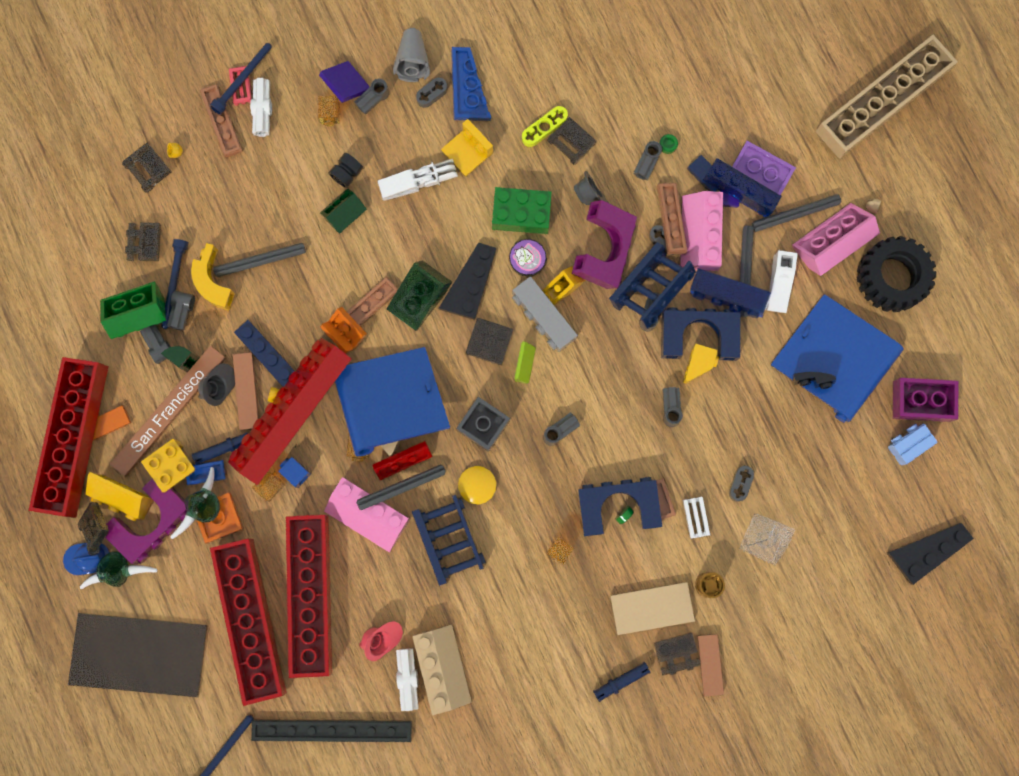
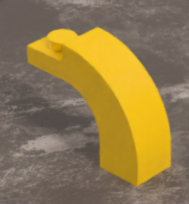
M206 243L205 248L200 253L201 261L193 259L191 274L193 283L198 292L209 303L229 311L235 293L231 289L216 285L213 282L211 272L218 249L214 245Z

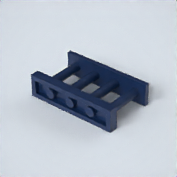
M658 242L609 298L613 307L620 311L623 306H627L641 315L640 320L646 329L657 321L658 316L685 284L692 280L696 273L692 262L688 261L682 267L667 258L663 245ZM659 264L666 265L678 274L672 281L666 279L654 271ZM647 278H652L666 288L660 295L655 294L642 285ZM638 291L654 301L647 310L630 300L635 292Z
M456 495L452 496L453 503L428 513H421L420 509L412 511L439 586L448 583L447 578H450L449 575L478 565L481 570L484 569L483 564H486L482 552L478 554L462 509H465L462 498H457ZM454 510L458 511L461 521L435 531H428L426 523H429L428 520ZM462 528L465 529L468 539L440 550L439 548L435 549L433 542L436 541V538ZM467 547H472L475 555L474 558L448 568H442L439 561L442 560V557Z

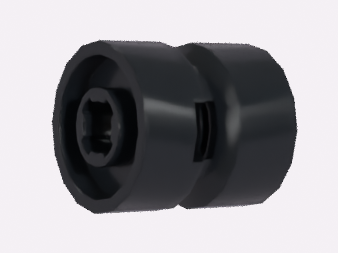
M345 152L338 160L339 165H334L328 174L338 184L347 189L353 181L352 176H358L363 166L354 157Z

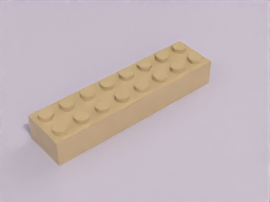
M932 35L822 122L815 132L834 154L841 159L947 74L958 61Z

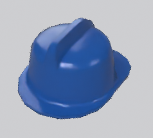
M100 542L73 545L66 550L63 556L65 569L73 575L97 573L106 568L110 561L108 548Z

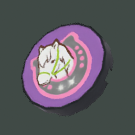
M524 239L515 243L509 254V261L513 271L521 276L530 277L539 274L545 267L547 260L546 251L543 246L531 239Z

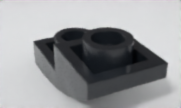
M800 372L793 374L794 385L807 386L811 384V381H814L815 388L828 389L832 387V384H835L836 376L822 372Z

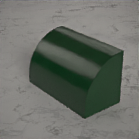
M346 189L320 214L340 234L363 214L367 208L354 192Z
M180 346L169 347L161 353L185 372H188L199 359L197 355Z

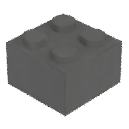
M477 397L456 430L489 452L509 424L510 418L480 397Z

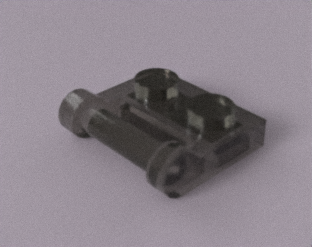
M570 117L547 139V142L551 145L554 144L570 159L573 165H576L597 142ZM560 136L564 138L578 153L575 154L558 138Z
M148 142L122 162L125 169H129L142 185L141 188L145 193L151 191L157 183L172 173ZM136 161H139L151 176L149 180H146L134 165Z
M90 502L77 525L86 540L88 554L93 556L100 552L99 546L107 536L109 529L98 503Z

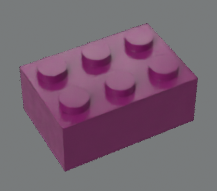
M898 378L894 380L893 419L941 422L958 420L959 381Z

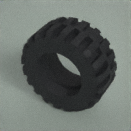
M899 236L896 239L895 237H889L885 241L881 240L867 251L860 260L861 264L857 268V272L860 273L857 276V282L861 283L859 290L861 293L865 292L866 296L864 298L867 301L871 300L874 302L872 306L876 308L881 306L882 311L886 312L890 310L893 312L905 311L923 301L930 294V290L934 288L935 282L932 280L937 275V272L933 271V268L936 267L935 261L930 260L932 255L929 251L926 253L923 250L925 246L921 243L919 245L915 244L916 240L914 239L905 240V237ZM886 259L898 260L907 267L911 277L908 289L897 290L890 287L884 281L881 267Z

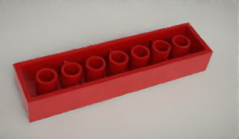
M322 338L316 341L310 353L301 360L298 369L289 376V381L277 392V397L274 401L267 405L263 416L255 421L251 432L243 437L239 448L232 452L228 463L238 473L258 485L352 358Z
M62 357L28 511L71 518L77 517L109 366L99 362Z
M329 515L286 516L289 678L332 675Z
M248 538L211 547L210 552L242 704L246 706L284 696L287 692L254 539Z

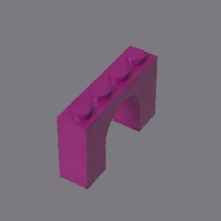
M603 200L591 202L586 220L604 228L608 232L612 244L611 252L605 261L588 254L577 255L572 274L606 289L618 288L622 280L621 276L626 264L627 253L631 246V238L636 227L637 217Z
M153 478L142 488L156 502L161 513L160 523L152 533L140 536L134 533L118 517H113L99 531L131 564H142L149 557L148 553L152 549H157L163 543L162 539L166 535H171L177 529L176 525L184 520L190 509H193L173 487L165 493L162 492Z

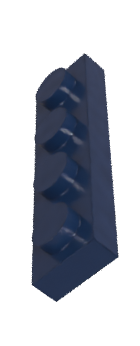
M247 320L234 333L284 387L289 381V376L295 371L255 326Z

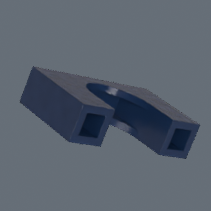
M675 307L667 308V310L662 312L661 359H680L683 356V332L688 325L693 323H705L713 328L718 338L719 360L737 361L740 358V312H735L733 309H725L723 312H716V309L697 311L696 308H686L685 311H679Z
M651 477L640 478V482L632 483V479L620 481L621 484L613 485V482L601 483V487H594L593 484L582 485V489H578L584 537L604 534L601 508L609 496L617 493L627 494L637 502L640 510L642 530L663 527L656 480H652Z

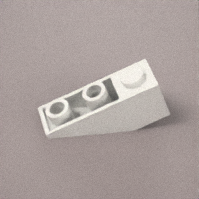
M778 250L773 256L767 311L787 312L798 253Z

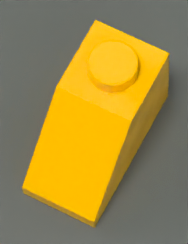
M573 266L564 269L542 290L553 305H556L574 292L586 281L572 274Z
M695 344L692 347L682 383L687 384L709 372L713 367H716L719 356H716L718 350Z

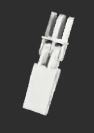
M453 159L437 164L431 162L432 164L423 166L419 170L413 171V169H409L378 180L377 183L382 200L386 201L418 192L419 188L430 187L436 184L440 185L439 182L458 177L457 172H455L456 167L453 165Z

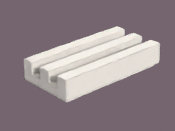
M703 497L683 500L690 539L710 535ZM696 502L699 503L704 532L701 531ZM688 503L692 504L697 534H694Z

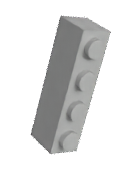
M531 276L512 290L513 301L525 309L524 314L530 321L533 319L537 325L535 328L541 335H545L548 338L547 343L552 350L556 349L560 352L577 339L578 335Z

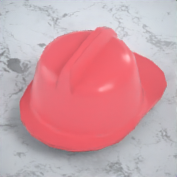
M391 621L380 628L368 629L359 643V646L365 651L366 658L370 661H377L397 646L402 638V626L395 621Z

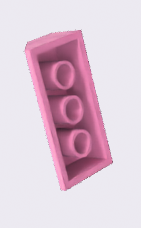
M702 191L682 196L681 215L687 253L680 254V266L684 267L690 261L695 270L718 271L722 264L723 192Z
M850 203L795 242L792 247L807 267L821 276L880 234L874 215Z
M342 477L331 494L324 512L390 552L410 519L384 502L364 510H359L356 504L357 500L369 495V493Z

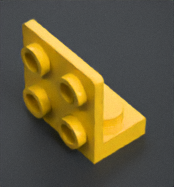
M469 119L462 123L463 131L441 149L448 159H453L454 165L464 176H468L493 154V145Z
M176 439L170 440L141 461L157 486L164 493L195 471L194 466L181 449L183 445Z

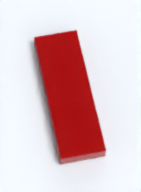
M423 441L372 466L379 480H383L433 456L426 441Z

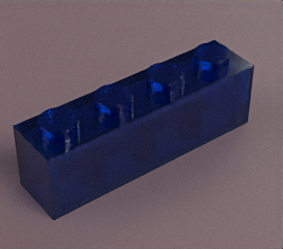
M718 158L712 163L703 181L734 197L740 203L764 217H768L774 212L782 197Z
M699 268L690 288V293L696 299L704 300L705 298L711 300V303L714 305L722 306L723 304L729 306V309L735 312H740V310L747 312V315L752 318L764 317L771 298V292Z

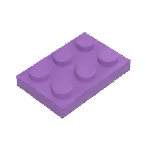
M746 141L728 174L777 201L796 167Z

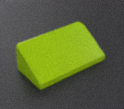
M524 341L521 343L514 380L515 382L528 384L536 348Z

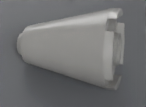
M409 28L403 32L393 65L394 75L396 73L398 79L402 81L419 82L420 78L424 77L425 80L430 75V65L422 34L415 28Z

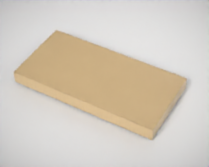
M687 582L610 596L617 635L695 622Z

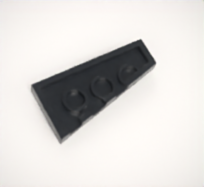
M481 243L477 244L439 306V310L473 320L476 319L496 253L495 247Z
M958 523L896 550L887 552V554L910 585H914L974 538L962 523Z

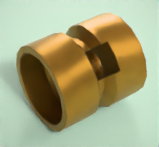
M704 572L697 577L695 587L701 596L717 598L723 594L725 582L717 573Z

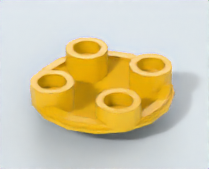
M474 466L466 469L461 474L458 489L464 500L471 504L480 505L493 497L496 491V480L490 470L481 466Z

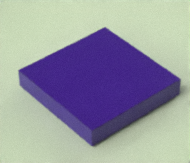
M349 61L322 70L319 74L341 103L361 96L370 87Z

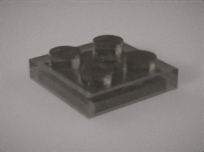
M477 317L466 355L502 366L513 329Z

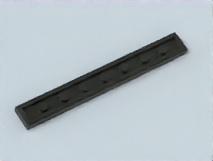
M252 720L251 741L411 742L412 721Z

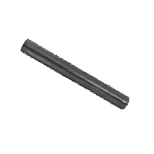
M836 194L756 220L752 223L754 231L757 232L837 206L842 201L840 195Z
M749 225L743 227L738 301L740 317H747L749 315L754 227Z
M303 243L214 266L213 270L215 276L220 277L306 253V249Z
M443 465L435 466L358 499L356 504L359 510L369 508L445 475V468Z

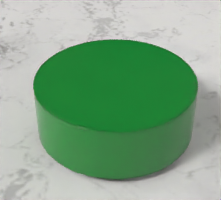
M666 134L660 139L659 143L663 153L671 154L676 151L678 140L674 135Z
M627 506L616 516L615 520L619 524L625 523L633 515L634 510Z

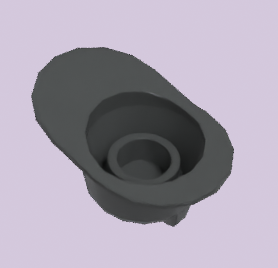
M585 171V177L574 186L579 200L586 205L599 200L609 203L597 188L590 174Z
M219 364L214 367L208 376L199 382L198 397L204 399L212 406L220 405L235 386L234 369L228 364Z

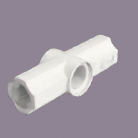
M264 78L253 80V99L250 102L251 114L253 116L252 133L259 137L269 135L270 116L272 115L270 81Z
M414 649L396 650L398 666L396 678L397 687L400 690L401 711L419 709L417 694L418 673L417 669H415Z

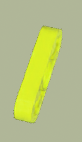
M557 106L525 129L522 133L523 144L527 147H533L565 124L568 117L567 110L562 106ZM556 113H558V114H561V113H562V114H563L562 119L559 118V117H558L557 119H555V118H556ZM541 123H548L550 129L542 131L539 127ZM528 134L530 136L535 134L533 137V141L531 139L526 140Z

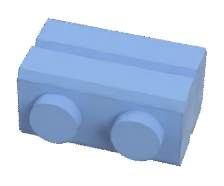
M915 423L906 429L907 434L904 436L899 434L891 440L892 444L888 446V449L901 466L908 464L938 443L925 424L917 425Z

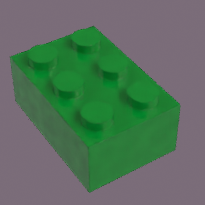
M495 187L492 230L548 234L552 192Z
M155 281L100 300V322L110 339L123 337L128 333L140 331L151 325H157L166 321L165 298Z

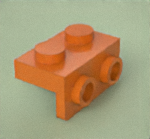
M343 307L338 308L331 318L320 326L325 334L345 354L356 349L367 335Z

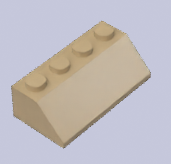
M448 625L413 635L432 716L472 703L453 626Z

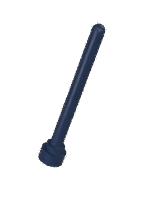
M266 43L225 93L209 104L213 111L221 115L226 110V102L271 50L272 45L270 43Z
M173 239L172 247L174 248L175 255L165 303L166 321H163L161 325L163 329L169 328L167 324L172 309L171 297L173 292L176 291L182 255L185 253V250H188L189 242L180 239Z
M252 715L245 717L200 776H210L252 723L254 719Z

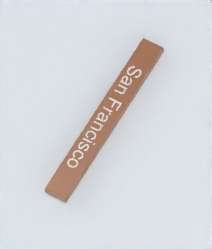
M210 345L110 465L126 477L197 394L199 382L208 376L214 367L222 364L226 357Z

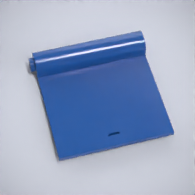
M824 294L771 363V366L791 380H793V374L800 372H822L836 376L835 384H832V387L828 389L815 388L814 381H811L810 385L802 387L834 408L835 417L845 423V421L850 422L903 352L904 348L898 342Z
M425 347L348 364L335 381L356 456L368 455L374 451L376 446L450 428Z

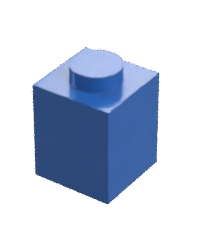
M293 457L290 459L286 458L280 464L281 469L278 471L296 488H299L311 475Z

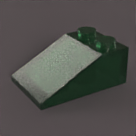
M423 260L415 262L388 305L387 310L417 331L444 297L452 281Z

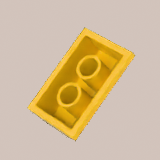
M93 472L88 474L86 495L92 497L90 501L99 505L105 503L109 505V510L116 513L122 511L126 513L125 517L130 520H144L153 502L150 496L105 475Z

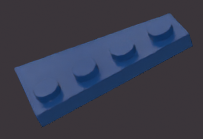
M452 47L454 120L490 121L491 115L488 112L486 98L483 95L482 85L476 72L477 68L471 48Z

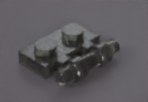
M140 222V230H136L135 223H129L128 230H126L128 241L125 247L127 261H134L135 254H138V260L159 261L160 223ZM139 237V246H135V239Z
M691 632L653 642L658 662H667L666 667L660 668L662 676L670 674V676L675 675L676 672L686 669L690 671L694 669L693 667L701 665L699 658L691 660L690 654L697 653ZM684 657V662L674 664V658Z

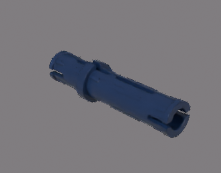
M245 432L234 438H226L224 442L192 453L195 464L198 465L227 452L235 451L242 444L243 437L248 433Z
M643 662L614 680H608L607 684L593 690V693L596 695L598 702H601L612 694H618L619 690L651 672L647 664Z

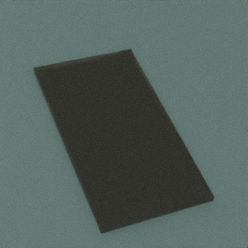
M78 613L68 685L198 697L207 625Z

